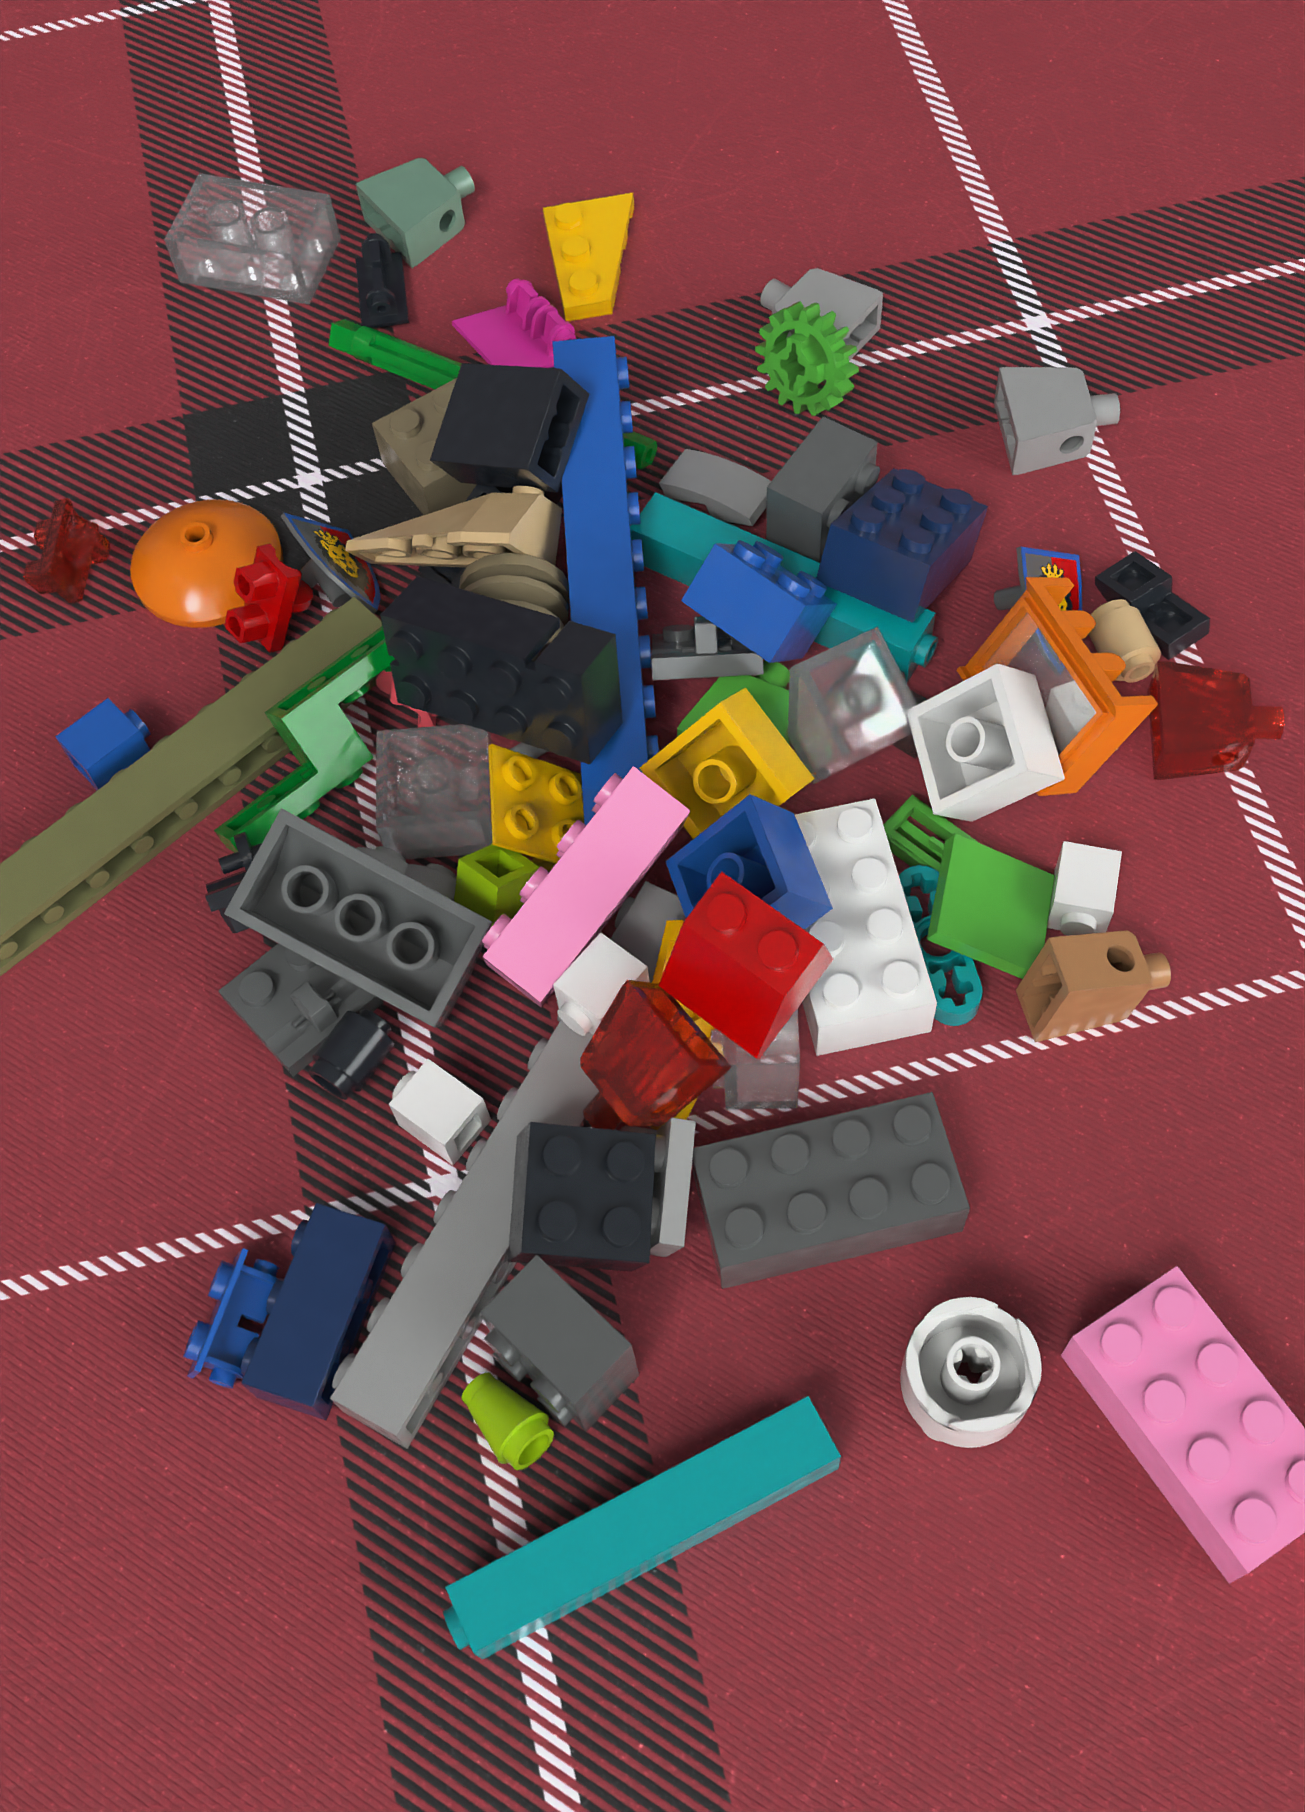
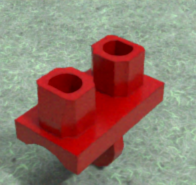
M271 544L257 546L253 564L236 568L233 583L236 593L245 603L242 607L227 610L224 623L226 629L239 643L258 640L269 653L283 649L290 618L294 612H302L308 609L313 598L312 589L301 580L302 573L279 561L276 556V549Z

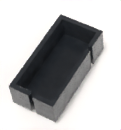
M419 576L380 615L388 655L395 658L390 663L398 703L587 764L593 762L623 723L616 635L569 621L535 661H531L560 628L559 617Z

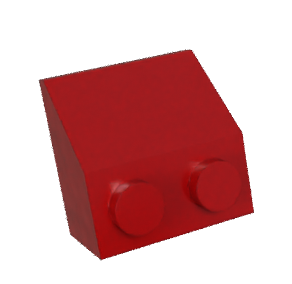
M721 871L683 922L658 986L759 1060L834 959L824 943Z

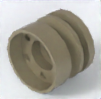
M518 553L488 555L469 564L460 576V589L559 617L560 628L531 661H535L568 623L570 600L568 580L560 569L546 560Z

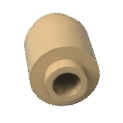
M1123 599L1113 600L1098 607L1091 614L1096 622V626L1089 633V637L1098 653H1114L1125 662L1126 668L1116 678V681L1125 680L1128 683H1133L1149 676L1160 659L1161 651L1139 610L1136 607L1130 606Z

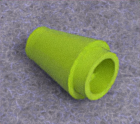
M486 1372L477 1376L463 1391L462 1401L468 1407L469 1412L501 1464L509 1463L515 1470L525 1469L537 1461L550 1446L554 1432L548 1426V1415L504 1383L496 1380L491 1373Z

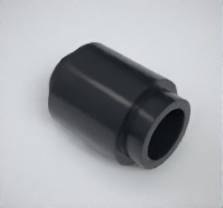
M363 1009L360 1014L347 1011L312 1056L315 1063L308 1071L309 1075L333 1095L347 1100L353 1091L360 1092L393 1049L394 1043L388 1036L392 1030L391 1027L381 1017L367 1009Z

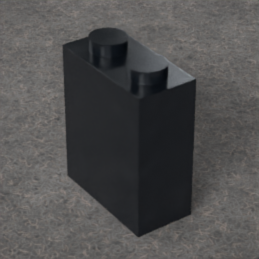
M462 363L430 461L460 483L507 488L530 486L545 492L557 493L589 393L560 368Z

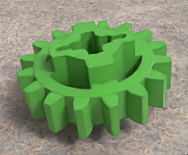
M801 301L796 302L772 314L769 317L770 323L759 330L760 335L766 341L755 346V352L765 357V362L759 365L757 370L760 373H768L770 380L765 385L766 390L770 391L777 388L780 392L778 404L782 406L790 400L793 401L794 413L798 415L808 409L811 416H816L825 409L828 411L843 401L842 396L854 388V385L848 378L859 371L858 366L849 362V356L857 352V347L846 345L843 339L850 330L847 326L837 330L833 325L836 313L831 311L824 316H820L819 303L815 302L805 308ZM794 329V334L787 337L789 331ZM827 380L824 387L818 389V384Z

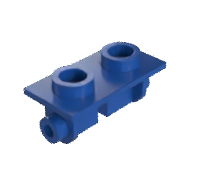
M244 1248L234 1257L232 1264L221 1261L207 1294L208 1297L217 1300L208 1323L200 1320L196 1322L183 1357L193 1360L187 1377L193 1379L201 1372L202 1367H206L212 1370L209 1377L210 1382L230 1389L233 1388L237 1378L242 1379L244 1377L241 1373L243 1356L249 1343L255 1337L258 1338L259 1334L240 1328L237 1325L241 1316L261 1324L264 1323L267 1316V1300L274 1283L278 1279L276 1278L279 1270L277 1265L260 1259L255 1260L253 1268L243 1265L248 1250Z

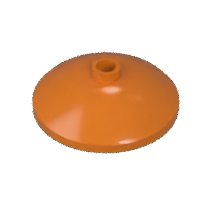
M212 499L192 502L168 512L145 531L132 555L130 567L131 580L143 605L163 621L190 628L218 626L225 623L227 610L242 607L245 603L236 593L233 583L236 568L253 564L257 546L271 544L276 549V556L283 563V549L274 526L258 510L231 500Z

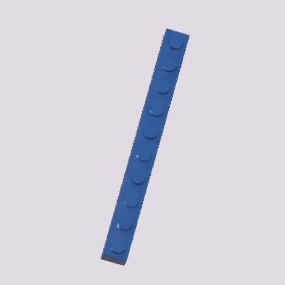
M615 336L552 341L554 368L562 369L589 393L562 477L571 621L616 635L623 720L621 726L591 764L580 762L585 825L596 814L592 811L596 804L593 800L614 773L624 779L633 766L642 772L640 767L659 752L658 735L647 736L646 718H656L654 686L643 685L642 669L652 668L650 636H639L638 620L648 619L646 587H635L634 572L644 571L642 539L631 540L630 525L641 523L638 492L628 493L627 479L637 478L634 446L624 447L623 434L633 433L631 402L620 401V389L630 387L627 356L617 357Z

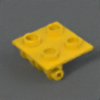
M491 743L488 746L492 845L534 857L533 863L539 867L542 866L550 872L560 859L556 856L559 851L556 847L563 836L578 819L584 823L581 774Z

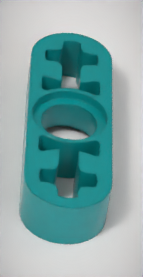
M912 866L899 874V879L937 1001L934 1018L940 1023L949 1026L963 1025L971 1021L978 1012L983 993L982 984L972 958L953 950L945 956H932L921 947V939L928 935L939 872L928 866ZM919 886L923 894L930 893L927 909L929 916L921 919L923 911L919 899L916 896H910L912 887ZM952 969L951 980L955 991L958 994L967 993L965 994L963 1005L955 1006L951 998H943L946 989L944 973Z

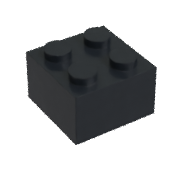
M530 1122L517 1135L508 1262L529 1263L538 1255L547 1265L629 1272L649 1264L656 1134Z

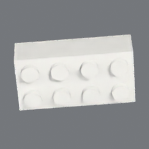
M876 799L795 814L833 907L832 910L804 929L824 943L834 959L802 1001L816 1056L931 1032L937 1001Z

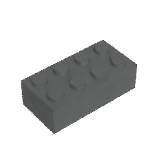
M933 1092L693 1148V1176L722 1289L962 1232L970 1210Z

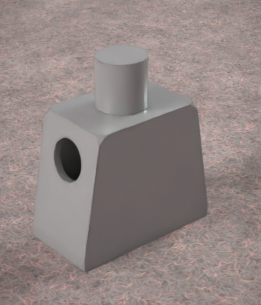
M819 268L810 269L793 287L775 278L771 279L761 294V305L771 310L772 314L800 301L804 308L814 302L819 303L820 316L833 311L836 313L833 325L837 330L841 327H848L850 331L843 338L846 345L856 346L857 352L881 327L883 292ZM794 329L789 331L787 337L794 334ZM857 352L849 356V361Z
M999 368L994 405L1012 475H1019L1084 458L1091 451L1096 426L1112 425L1119 422L1120 404L1117 394L1110 393L1090 396L1084 372L1078 368Z

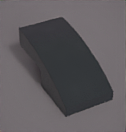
M1136 551L1095 576V585L1107 602L1123 599L1130 606L1136 607L1139 610L1161 651V655L1166 659L1170 660L1209 634L1210 618L1172 593V576Z

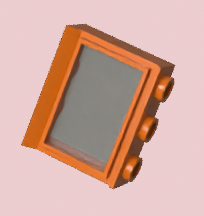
M1026 577V591L966 666H959L957 669L963 681L997 663L1036 676L1065 776L1064 780L1036 792L1038 796L1077 793L1158 705L1152 695L1121 697L1112 681H1115L1126 668L1123 659L1114 653H1091L1082 639L1086 638L1096 626L1094 618L1085 611H1061L1058 606L1074 587L1069 578Z

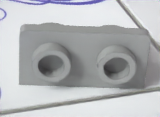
M671 1117L658 1130L633 1126H623L619 1130L656 1134L650 1255L667 1257L684 1247L696 1121Z

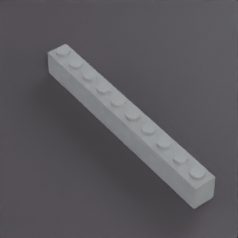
M645 881L636 898L628 897L622 904L615 920V928L617 929L612 935L611 940L648 966L651 989L666 921H685L686 917L677 895ZM649 994L605 1044L590 1032H587L585 1036L577 1034L561 1020L559 1015L557 1017L559 1024L550 1039L542 1038L537 1043L528 1061V1070L530 1071L520 1088H511L503 1098L497 1113V1119L500 1121L489 1139L481 1138L473 1147L466 1163V1171L468 1173L457 1191L449 1190L440 1201L434 1215V1223L436 1225L424 1245L417 1243L408 1253L401 1269L403 1279L391 1299L383 1298L372 1312L367 1324V1331L370 1334L357 1355L354 1353L349 1354L336 1371L332 1382V1387L335 1391L330 1399L342 1412L408 1449L482 1323L483 1317L480 1311L500 1292L517 1263L508 1262L517 1135L530 1122L596 1128L633 1065Z

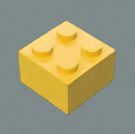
M746 687L717 704L640 767L645 776L690 810L683 826L693 839L749 794L780 806L815 779Z

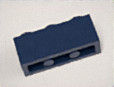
M316 1203L309 1221L302 1220L298 1225L291 1244V1254L294 1257L285 1279L279 1278L274 1283L266 1306L267 1314H269L268 1320L260 1338L255 1337L249 1343L241 1364V1373L244 1375L241 1384L256 1398L327 1420L334 1403L330 1399L335 1391L332 1387L334 1376L343 1360L353 1353L396 1244L386 1224Z

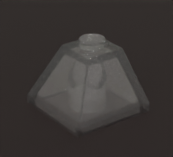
M878 627L790 668L788 737L798 757L815 778L811 781L813 785L912 734L906 711L918 704Z

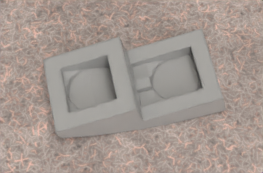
M685 449L659 484L664 495L670 499L705 504L710 516L724 522L753 526L767 507V486L771 481L730 460L701 451Z

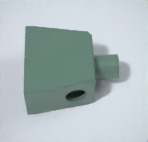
M425 158L414 159L356 183L365 222L376 233L382 235L395 252H401L402 259L411 268L420 264L463 230L465 220L461 199L475 191L474 182L469 172L463 166H459L449 173L442 175Z

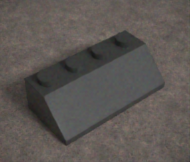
M282 808L224 912L225 915L434 1028L444 1026L473 972L484 945L482 940L493 923Z

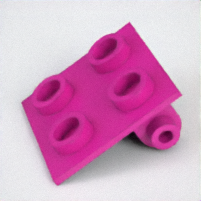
M514 279L507 285L506 292L508 296L506 305L452 321V326L489 365L550 368L554 366L552 341L576 339L574 327L558 314L557 309L550 305L545 297L538 296V293L528 280Z

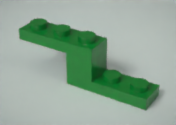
M383 626L264 712L301 766L214 830L226 848L234 853L238 852L234 835L246 832L252 846L263 843L281 808L301 819L306 818L319 807L320 802L318 799L334 787L339 789L354 782L363 772L361 767L374 758L338 704L341 701L343 704H347L358 699L369 690L370 684L368 681L383 670L385 672L391 671L390 663L395 658L388 655Z

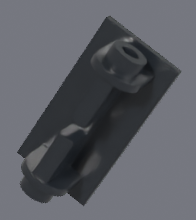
M378 233L369 234L361 246L363 257L355 258L361 326L378 328L409 323L402 253H391L390 245L382 235Z

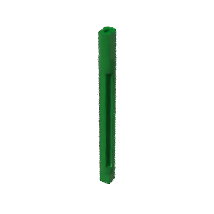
M346 319L331 324L329 346L350 354L358 360L432 389H437L458 376L462 364L460 362ZM635 432L623 434L624 447L634 446L636 468L643 469L651 465L656 455L657 441Z

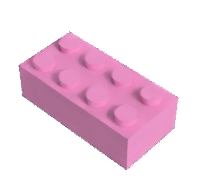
M634 766L624 779L616 773L610 777L593 800L596 803L592 809L596 813L587 825L578 819L571 826L556 847L559 849L556 856L560 859L552 870L548 872L541 866L519 893L522 896L520 901L524 903L513 919L502 914L482 940L484 947L487 949V952L483 955L486 965L540 1007L543 1006L554 992L553 984L598 936L682 829L690 813L687 807Z
M1178 1266L1071 1338L1061 1357L1229 1584L1251 1572L1305 1532V1428Z

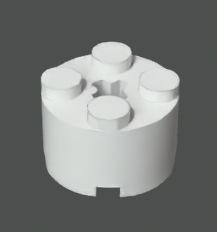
M962 1297L948 1300L935 1306L920 1321L909 1339L900 1374L901 1390L905 1404L912 1417L921 1426L923 1432L933 1440L966 1448L990 1445L1011 1433L1021 1422L1030 1407L1041 1380L1040 1352L1029 1328L1020 1319H1015L1004 1310L998 1308V1304L977 1297ZM961 1362H967L971 1372H982L977 1384L969 1383L966 1376L957 1375Z

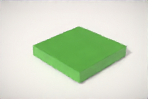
M954 833L945 841L927 940L1023 979L1045 944L1055 875Z

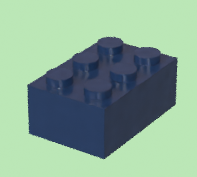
M893 468L830 524L816 579L830 588L913 623L971 561L988 506L974 501L973 497L965 491L953 488L944 489L927 482L924 476L916 471Z

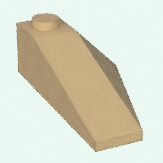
M515 486L512 493H490L348 540L345 551L371 564L467 568L469 564L484 556L499 553H518L546 560L555 566L562 508L544 497L545 492L539 488Z

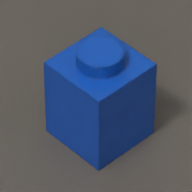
M107 698L55 737L73 766L96 790H99L110 781L114 774L128 768L150 751L145 739L151 733L132 709L123 714Z

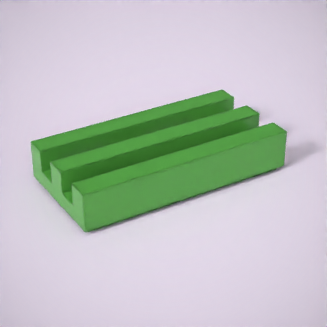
M911 795L883 824L891 852L910 867L917 865L928 866L939 872L945 844L934 836L929 837L906 820L909 816L944 841L954 833L976 841L943 816L934 815L932 808L914 795Z

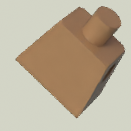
M1128 930L1048 938L1017 987L1016 993L1034 1042H1040L1117 1023L1128 1018L1149 990L1165 988L1169 985L1171 970L1167 958L1161 952L1143 955L1136 936Z

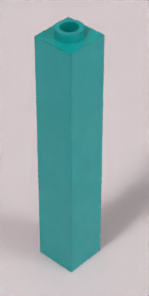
M656 492L640 513L641 524L631 525L630 527L631 540L642 539L644 567L687 586L691 585L715 543L736 544L738 540H741L753 546L756 541H759L782 555L784 559L780 565L796 576L799 571H803L816 578L820 563ZM826 586L827 590L824 595L837 603L814 642L906 683L918 665L922 667L928 665L938 644V637L932 635L935 612L925 609L912 623Z
M807 1396L445 1587L453 1606L445 1609L443 1615L454 1642L459 1650L470 1645L473 1654L483 1660L839 1469L841 1455L811 1399Z

